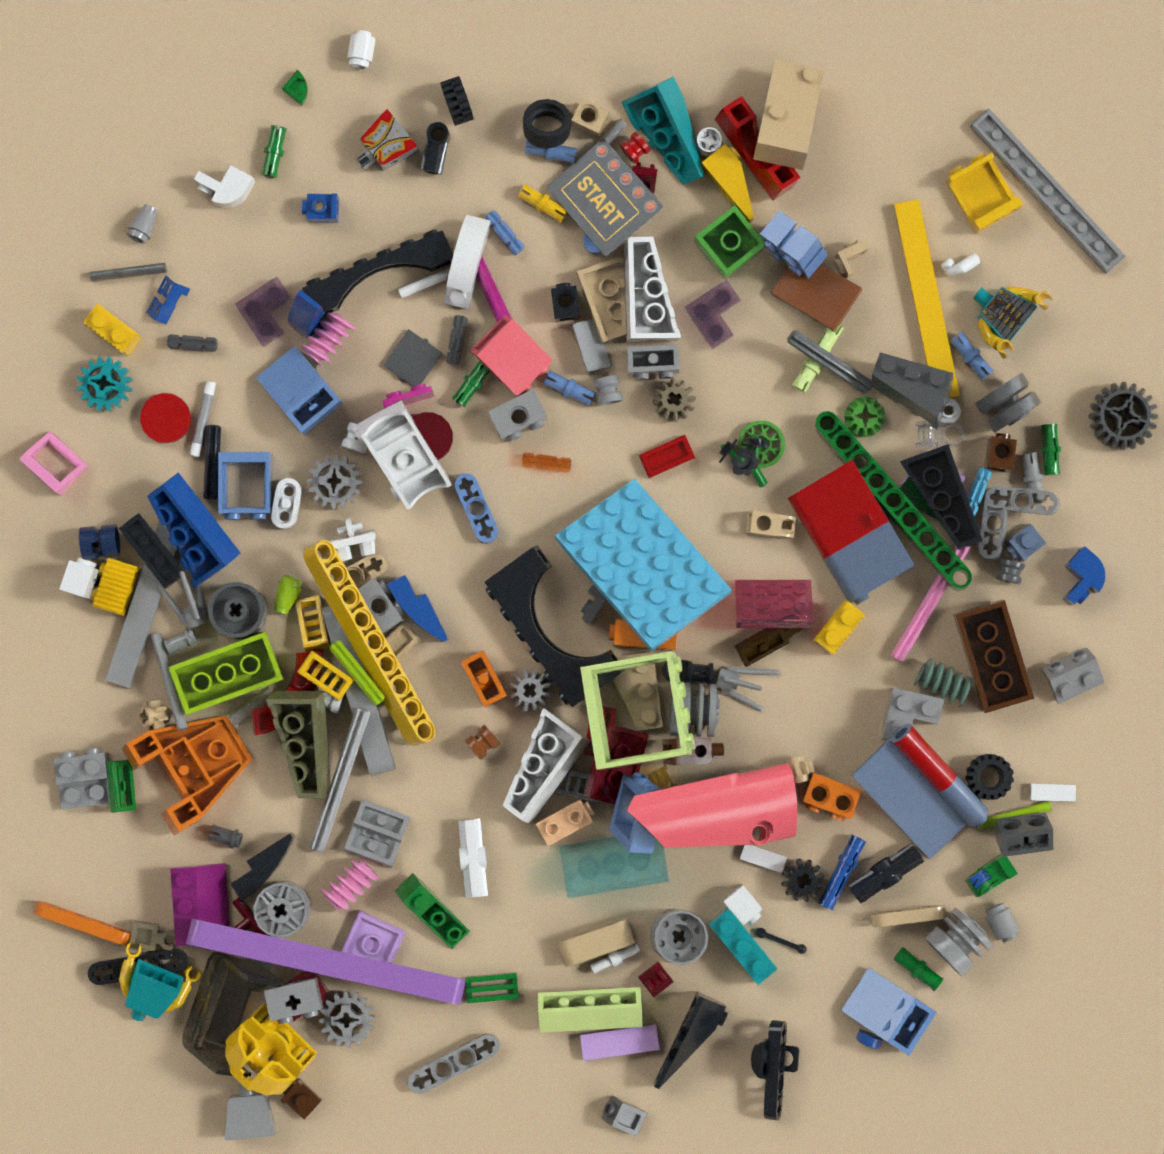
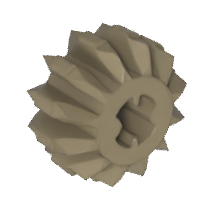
M674 378L670 380L671 387H668L663 381L661 387L664 392L659 389L654 391V394L661 397L652 401L655 405L661 404L655 412L660 414L665 410L666 413L663 417L665 421L669 418V414H673V422H677L678 413H680L683 419H686L688 416L684 409L690 412L694 410V407L688 403L695 402L696 397L687 396L693 389L688 387L683 390L685 385L683 380H681L679 387L675 386L676 381ZM669 396H679L678 403L680 405L676 406L674 403L670 405L668 403L670 400Z

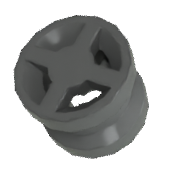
M1000 559L1001 569L997 573L996 579L1008 583L1021 584L1020 574L1024 570L1025 564L1013 560Z

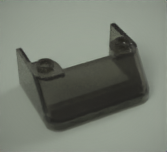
M213 952L207 960L183 1032L182 1043L184 1048L215 1074L233 1076L230 1073V1066L225 1057V1042L240 1026L251 991L261 992L267 984L282 986L283 981L263 966L225 953ZM243 1066L242 1069L245 1071L243 1075L246 1078L248 1076L251 1077L252 1073Z

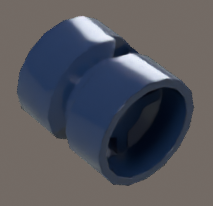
M116 524L102 525L98 530L95 526L80 527L79 546L82 559H98L100 555H103L104 558L119 557L121 546L118 526Z

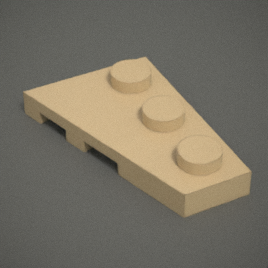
M624 255L577 271L576 276L601 343L604 344L626 336Z
M653 652L630 654L616 657L618 660H624L647 655H653ZM655 664L625 669L624 672L616 676L613 681L637 730L662 728L663 723Z

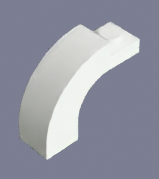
M466 215L449 271L445 304L469 309L480 259L487 242L490 220Z

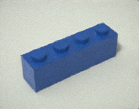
M179 472L147 496L161 525L167 527L170 533L168 539L172 546L177 547L182 557L180 562L184 569H188L192 577L190 582L193 588H196L241 554Z

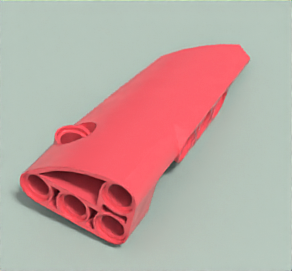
M787 763L635 795L627 809V812L644 826L663 848L763 845L795 837L797 831L796 788L792 769ZM755 827L760 831V837L757 841L752 836V831Z

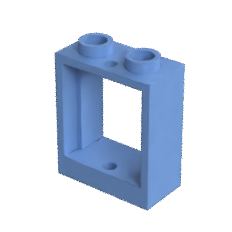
M218 452V513L225 515L226 520H239L240 515H250V519L262 520L266 519V515H271L272 454L270 452ZM264 464V507L228 508V465Z
M638 772L633 773V775L623 774L609 831L629 852L652 854L656 839L627 812L633 796L658 791L659 787L653 784L647 775Z

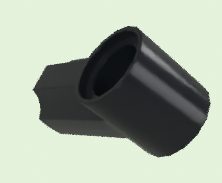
M434 122L428 126L426 131L427 138L421 171L442 175L447 147L450 142V133L444 123ZM437 129L445 132V137L440 141L432 139V134Z

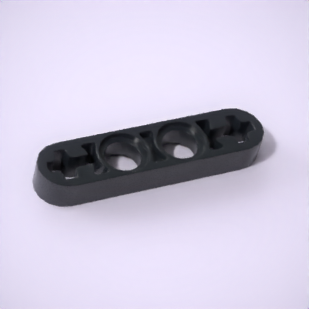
M172 949L140 954L138 957H135L134 962L137 963L138 959L145 961L148 957H152L157 961L158 967L163 968V961L160 955H164V960L173 958V953H176L177 957H182L183 959L178 964V968H175L173 963L165 965L168 971L176 973L187 966L188 956L181 949ZM127 957L104 960L92 964L88 970L89 980L95 985L119 982V965L124 960H127ZM110 963H114L113 973L116 979H112V974L104 975L102 977L103 980H100L99 976H94L98 966H101L102 970L111 969Z
M772 1020L769 1026L764 1098V1118L779 1121L782 1112L787 1023L786 1021Z

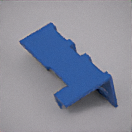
M165 275L157 292L167 299L162 304L158 301L157 297H154L146 313L153 320L167 324L181 294L187 296L190 288L173 282Z

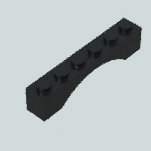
M437 229L424 233V238L414 242L413 239H409L400 243V248L393 251L390 249L382 250L376 254V258L367 261V258L360 259L353 263L354 267L347 270L343 268L336 269L329 273L330 277L322 280L320 277L306 282L307 286L303 287L302 290L322 307L325 312L323 316H326L327 312L333 313L338 311L346 297L357 285L378 272L400 267L421 268L433 272L450 265L453 254L443 230L438 232Z

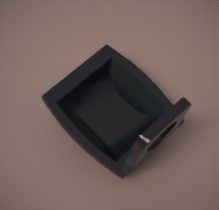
M768 1038L755 1044L751 1054L753 1072L760 1079H766ZM786 1045V1051L792 1054L793 1061L791 1065L785 1066L784 1071L797 1072L800 1049L797 1046Z

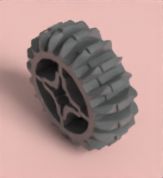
M1126 382L1120 384V390L1118 385L1113 383L1110 387L1111 391L1105 387L1101 390L1103 396L1097 394L1094 397L1099 404H1090V408L1096 411V413L1093 412L1088 415V418L1096 419V422L1090 424V428L1098 427L1099 431L1095 432L1094 436L1099 437L1103 435L1104 438L1101 441L1103 445L1111 440V449H1115L1118 443L1121 451L1126 450L1127 444L1131 450L1135 449L1136 442L1139 445L1145 443L1143 436L1151 438L1152 433L1148 429H1156L1157 427L1155 423L1150 422V420L1158 418V414H1151V411L1156 409L1157 405L1152 404L1149 406L1148 401L1153 397L1149 395L1144 398L1142 396L1146 391L1144 388L1135 392L1137 388L1135 383L1131 384L1129 390ZM1125 397L1124 402H1122L1119 408L1106 406L1111 398ZM1133 401L1140 407L1142 418L1133 411ZM1123 409H1125V416L1128 419L1122 423V417L1118 413L1123 412ZM1104 414L1113 421L1114 432L1106 425ZM1127 425L1140 426L1134 435L1121 436L1122 431L1125 430Z

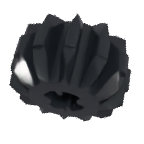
M800 858L796 860L797 868L789 862L787 866L792 872L782 871V875L788 877L789 880L782 881L781 885L791 886L785 891V894L788 896L796 891L793 898L795 901H798L800 895L803 894V900L808 902L809 892L813 897L817 898L818 894L813 889L815 887L818 889L824 888L822 884L816 883V880L824 879L823 874L815 875L819 871L820 866L815 865L810 870L812 864L810 859H807L804 867ZM803 873H806L809 883L799 887L798 884L800 883L796 881L797 876L802 877Z

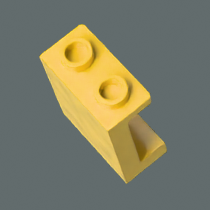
M981 153L970 160L972 164L968 167L963 168L961 165L949 172L950 177L945 182L976 234L1019 210L1023 205L1019 196L1015 197L998 170L993 161L994 155L992 153L987 156Z

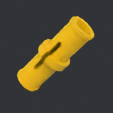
M528 184L522 187L523 191L530 194V196L520 191L518 194L519 199L536 207L537 212H544L560 224L562 223L564 217L556 211L566 216L568 212L563 206L551 200V196L548 194L543 195L528 186Z

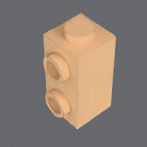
M579 799L538 821L536 825L547 846L592 823L591 816L595 815L588 801L583 803Z

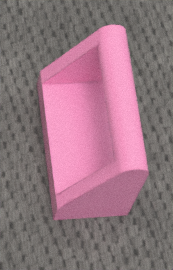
M51 431L20 458L30 470L59 495H62L88 467L81 458ZM48 443L76 468L62 481L35 458Z

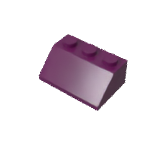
M226 863L183 866L170 869L175 946L188 945L186 940L192 919L230 927Z

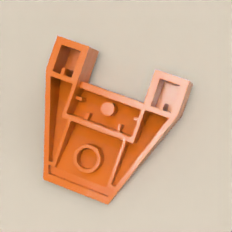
M227 715L187 723L188 729L184 731H178L176 725L150 730L129 741L122 748L134 771L157 758L180 796V802L169 807L161 814L174 836L196 824L253 759Z

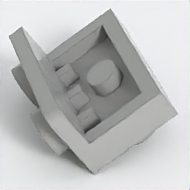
M1088 648L1076 650L1071 655L1052 661L1049 665L1042 668V672L1048 679L1053 696L1058 704L1105 683L1097 659Z

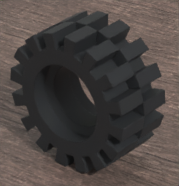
M460 76L440 82L454 125L457 126L474 120Z
M985 754L977 756L975 760L970 762V766L966 769L967 776H965V780H967L968 788L976 796L985 800H997L1000 797H1004L1007 791L1011 790V784L1014 783V778L1012 777L1014 772L1010 768L1009 762L1004 760L1005 758L995 754ZM986 767H993L999 773V781L993 787H986L980 780V774Z

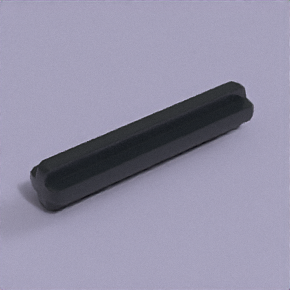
M208 425L206 431L203 497L207 500H216L218 498V452H220L221 427L219 425Z

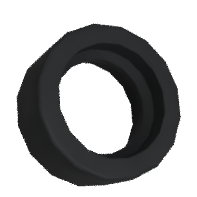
M542 99L533 102L526 108L523 116V132L525 138L531 144L539 148L548 149L558 147L568 139L571 130V116L564 104L556 100ZM550 116L558 119L562 125L554 131L546 132L535 128L532 122L539 117Z

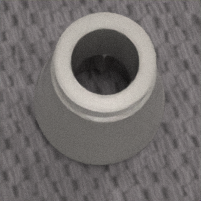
M144 204L143 208L127 227L129 230L127 236L141 244H145L147 240H150L158 210Z

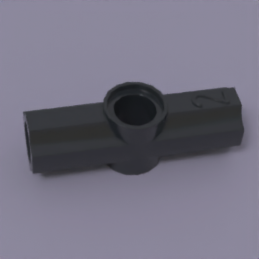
M911 843L891 857L887 856L870 867V871L848 886L861 904L882 889L886 890L898 883L903 878V875L925 861L913 843Z

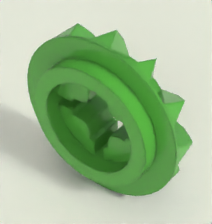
M867 396L855 398L850 402L845 411V423L848 429L861 437H869L879 432L883 427L886 417L883 406L876 399ZM864 406H866L868 414L876 416L868 419L866 427H864L863 419L854 417V415L863 413Z

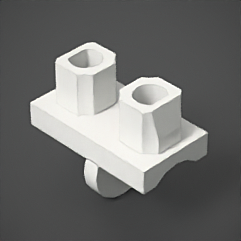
M345 518L346 526L337 528L338 535L348 533L349 536L330 540L342 561L352 559L350 545L358 543L362 556L375 554V530L355 534V531L363 530L362 522L352 524L351 518Z

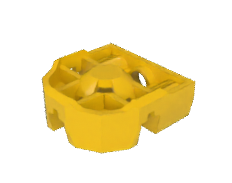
M264 1003L226 1039L225 1057L230 1066V1073L248 1091H255L265 1096L280 1095L313 1062L317 1052L288 1023L278 1024L277 1020L270 1021V1017L264 1021L263 1018L268 1014L267 1004ZM305 1049H307V1051H306L302 1056H300V1054H301ZM246 1063L254 1072L258 1073L253 1079L250 1076L246 1078L243 1075L245 1071L242 1067Z

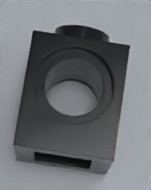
M570 283L556 284V288L551 289L555 322L580 319L576 286H571ZM569 296L573 302L569 307L564 308L558 304L559 298Z

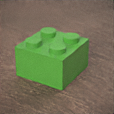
M735 205L694 238V243L724 280H727L765 250L763 246L764 241Z

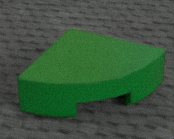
M297 69L284 85L282 91L303 106L307 98L308 88L304 76Z

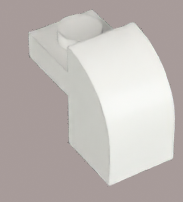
M230 165L221 182L198 171L194 178L196 184L199 185L197 189L208 196L214 193L211 201L215 206L221 208H232L241 204L248 197L256 182L252 176Z

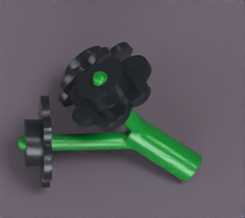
M750 435L749 438L742 441V445L751 446L753 450L748 451L745 448H741L737 453L731 449L738 439H735L733 443L727 441L725 445L722 444L721 451L719 452L722 458L719 460V463L729 454L733 457L731 463L734 465V474H744L746 476L752 474L759 487H764L768 483L758 466L759 448L770 447V440H764L762 435Z

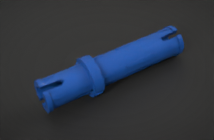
M851 834L842 855L839 854L838 856L839 862L818 904L830 910L834 909L853 867L856 868L858 864L856 861L866 841Z

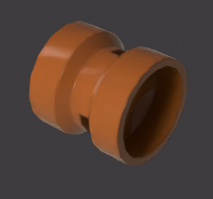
M485 724L478 729L476 736L470 735L465 739V742L480 760L486 756L487 750L495 749L500 745L499 741Z

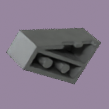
M880 352L872 373V387L897 404H902L911 410L912 414L917 417L920 416L938 430L953 386V373Z

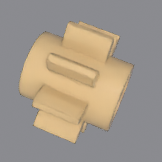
M161 699L144 702V707L139 710V721L142 726H148V731L165 728V724L169 723L171 719L170 709L167 705H161Z
M804 755L785 759L792 769L795 784L810 780L809 773L815 772L812 760L805 761Z

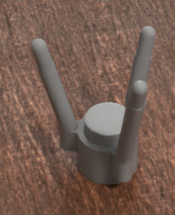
M181 571L180 577L190 604L189 607L183 609L185 614L181 612L162 585H159L158 589L178 616L181 625L186 623L188 629L207 622L205 617L207 612L204 607L201 586L198 585L195 588L198 604H195L185 573Z
M728 666V669H720L716 686L722 689L721 693L730 695L758 711H763L762 706L731 690H736L737 686L758 691L762 690V687L739 680L740 675L737 674L778 675L780 672L779 670Z

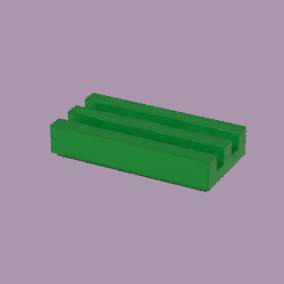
M128 760L106 762L110 812L137 810L133 767Z
M517 972L465 977L468 1003L519 999ZM512 979L511 984L472 987L471 984L472 982ZM513 989V993L472 996V993Z

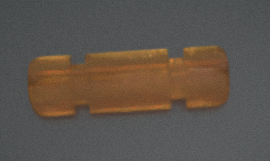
M526 452L522 455V466L524 467L536 466V468L555 471L560 469L563 472L571 470L572 461L570 458L561 457V459H557V456L542 454L534 456V453Z

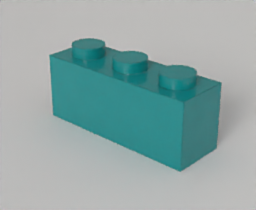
M728 907L708 922L757 985L778 969Z

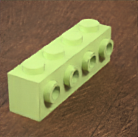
M641 988L538 993L540 1033L643 1027Z

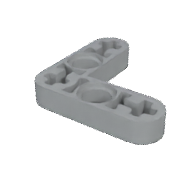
M1002 486L990 488L985 495L980 531L983 542L979 543L978 546L980 554L989 560L1000 558L1004 550L1009 511L1053 515L1060 508L1058 496L1052 492ZM1000 492V495L1010 497V492H1013L1010 498L1011 507H1008V501L1002 500L996 505V502L992 500V496H997V493ZM1021 494H1027L1029 497V504L1024 508H1020L1016 504V499ZM1034 495H1037L1036 499L1039 501H1046L1047 497H1050L1054 505L1049 506L1048 510H1046L1045 506L1035 504ZM993 516H997L1001 520V525L996 530H991L988 527V521ZM987 533L999 535V539L993 537V545L997 546V550L992 551L991 555L985 550V547L991 544V537H986Z

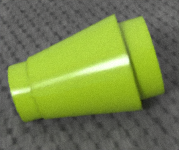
M283 575L282 580L278 581L275 611L288 614L303 589L301 587V580L289 575Z

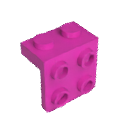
M419 384L411 387V392L401 394V391L387 394V399L382 400L384 409L399 401H402L405 406L432 398L434 394L431 386L426 387L425 384Z

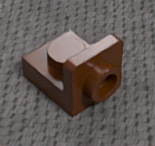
M299 1079L296 1084L293 1082L283 1092L285 1096L280 1101L283 1104L287 1103L305 1120L323 1099Z

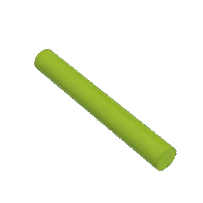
M1050 801L988 817L982 825L976 827L977 830H982L995 826V819L1049 812L1052 811Z

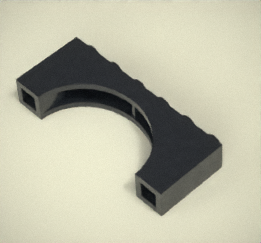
M537 545L484 582L487 586L485 590L492 600L498 601L502 607L500 612L507 621L511 620L517 628L514 630L517 637L522 642L526 641L531 648L529 653L535 662H540L545 668L544 674L551 684L555 683L560 690L558 694L566 705L570 704L571 707H574L585 699L580 667L619 660L611 649L597 656L582 657L573 655L560 649L546 636L536 615L535 594L540 579L552 565ZM625 669L597 674L599 688L624 672Z

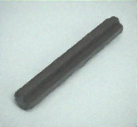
M793 330L789 334L787 342L862 393L867 394L871 390L873 385L870 379L797 330Z

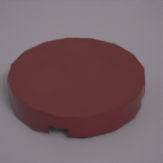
M423 412L413 416L412 419L434 456L438 461L443 459L450 452L453 444V431L449 422L443 416L433 412Z

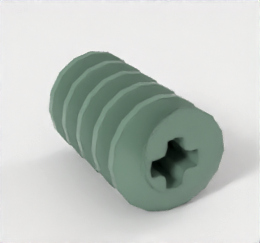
M929 659L921 667L913 685H916L921 680L923 681V690L931 685V694L934 695L938 690H941V699L949 694V703L952 704L956 699H959L958 708H960L970 691L971 678L966 677L962 681L961 672L953 676V668L949 667L944 671L943 663H939L934 667L935 659Z

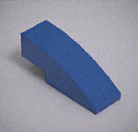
M299 290L289 311L288 324L307 339L308 336L312 337L315 328L321 326L319 320L325 312L317 302Z
M406 575L387 583L396 601L419 626L443 642L449 640L426 593L416 597Z

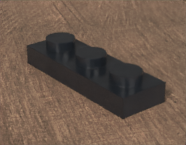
M140 513L118 528L165 589L181 578L180 572L184 571Z

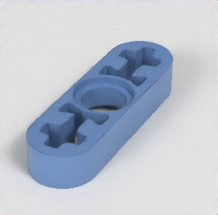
M468 473L461 474L455 481V489L478 540L482 543H491L498 536L496 523L476 478ZM465 478L468 482L473 481L474 483L470 486L473 495L476 492L480 495L470 498L467 502L464 501V497H469L466 490H460L459 488L462 485V480ZM474 501H479L484 505L483 513L478 516L472 515L469 511V506ZM486 515L490 518L485 520L487 527H493L494 529L491 532L492 537L488 539L485 535L480 536L479 532L483 531L480 522L477 525L474 524V520H481Z

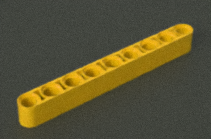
M322 540L308 546L303 553L304 561L368 676L384 694L385 699L383 702L404 740L411 746L431 741L435 736L434 724L335 547L327 540ZM317 550L321 553V558L318 556ZM330 573L333 575L334 581L331 579ZM342 595H344V597L346 598V603L344 602ZM355 617L358 619L359 625H357ZM380 662L383 664L384 670L381 668Z

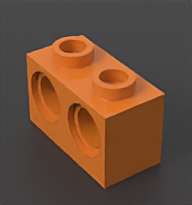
M812 772L801 801L807 803L805 806L807 809L820 813L821 809L831 812L829 817L844 822L845 818L852 819L861 790ZM817 786H821L825 790V797L820 801H815L812 798V790ZM841 795H845L849 800V805L844 810H839L836 806V799Z

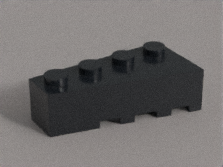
M949 444L900 461L958 550L983 542Z

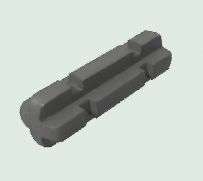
M454 316V329L451 331L448 347L450 352L447 353L446 358L447 363L451 365L460 364V352H462L465 338L464 328L467 327L468 321L465 316Z
M170 334L167 339V345L170 349H179L181 347L182 350L203 351L205 349L209 352H215L218 347V341L214 337H206L204 339L200 336L182 335L180 337L179 335Z

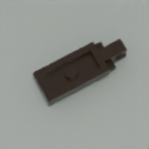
M794 613L734 645L744 666L748 667L789 644V639L794 634L803 630L804 627L799 617Z

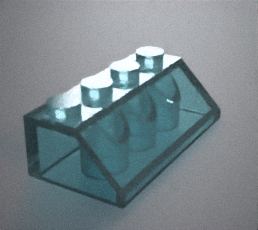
M615 837L560 846L567 898L669 882L664 848L657 840L655 841L652 854L631 853Z

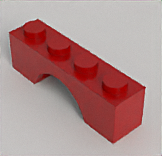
M743 96L721 109L714 120L772 201L792 189L801 178L794 168L753 159L759 134L757 116Z

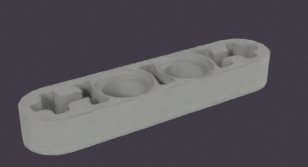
M490 1033L483 1034L414 1070L408 1078L409 1088L415 1093H424L497 1054L500 1046L499 1039ZM484 1039H487L489 1042L494 1041L493 1051L489 1052L485 1049L479 1053L482 1058L477 1059L476 1051L472 1045L476 1044L478 1049L484 1045ZM463 1050H468L473 1056L472 1062L467 1065L460 1063L458 1060V1054ZM445 1062L449 1065L450 1072L447 1076H439L436 1073L435 1067L438 1063ZM430 1068L432 1076L437 1081L432 1083V1079L429 1078L424 1082L425 1087L415 1086L413 1084L416 1080L415 1075L419 1074L422 1078L429 1074L426 1069Z

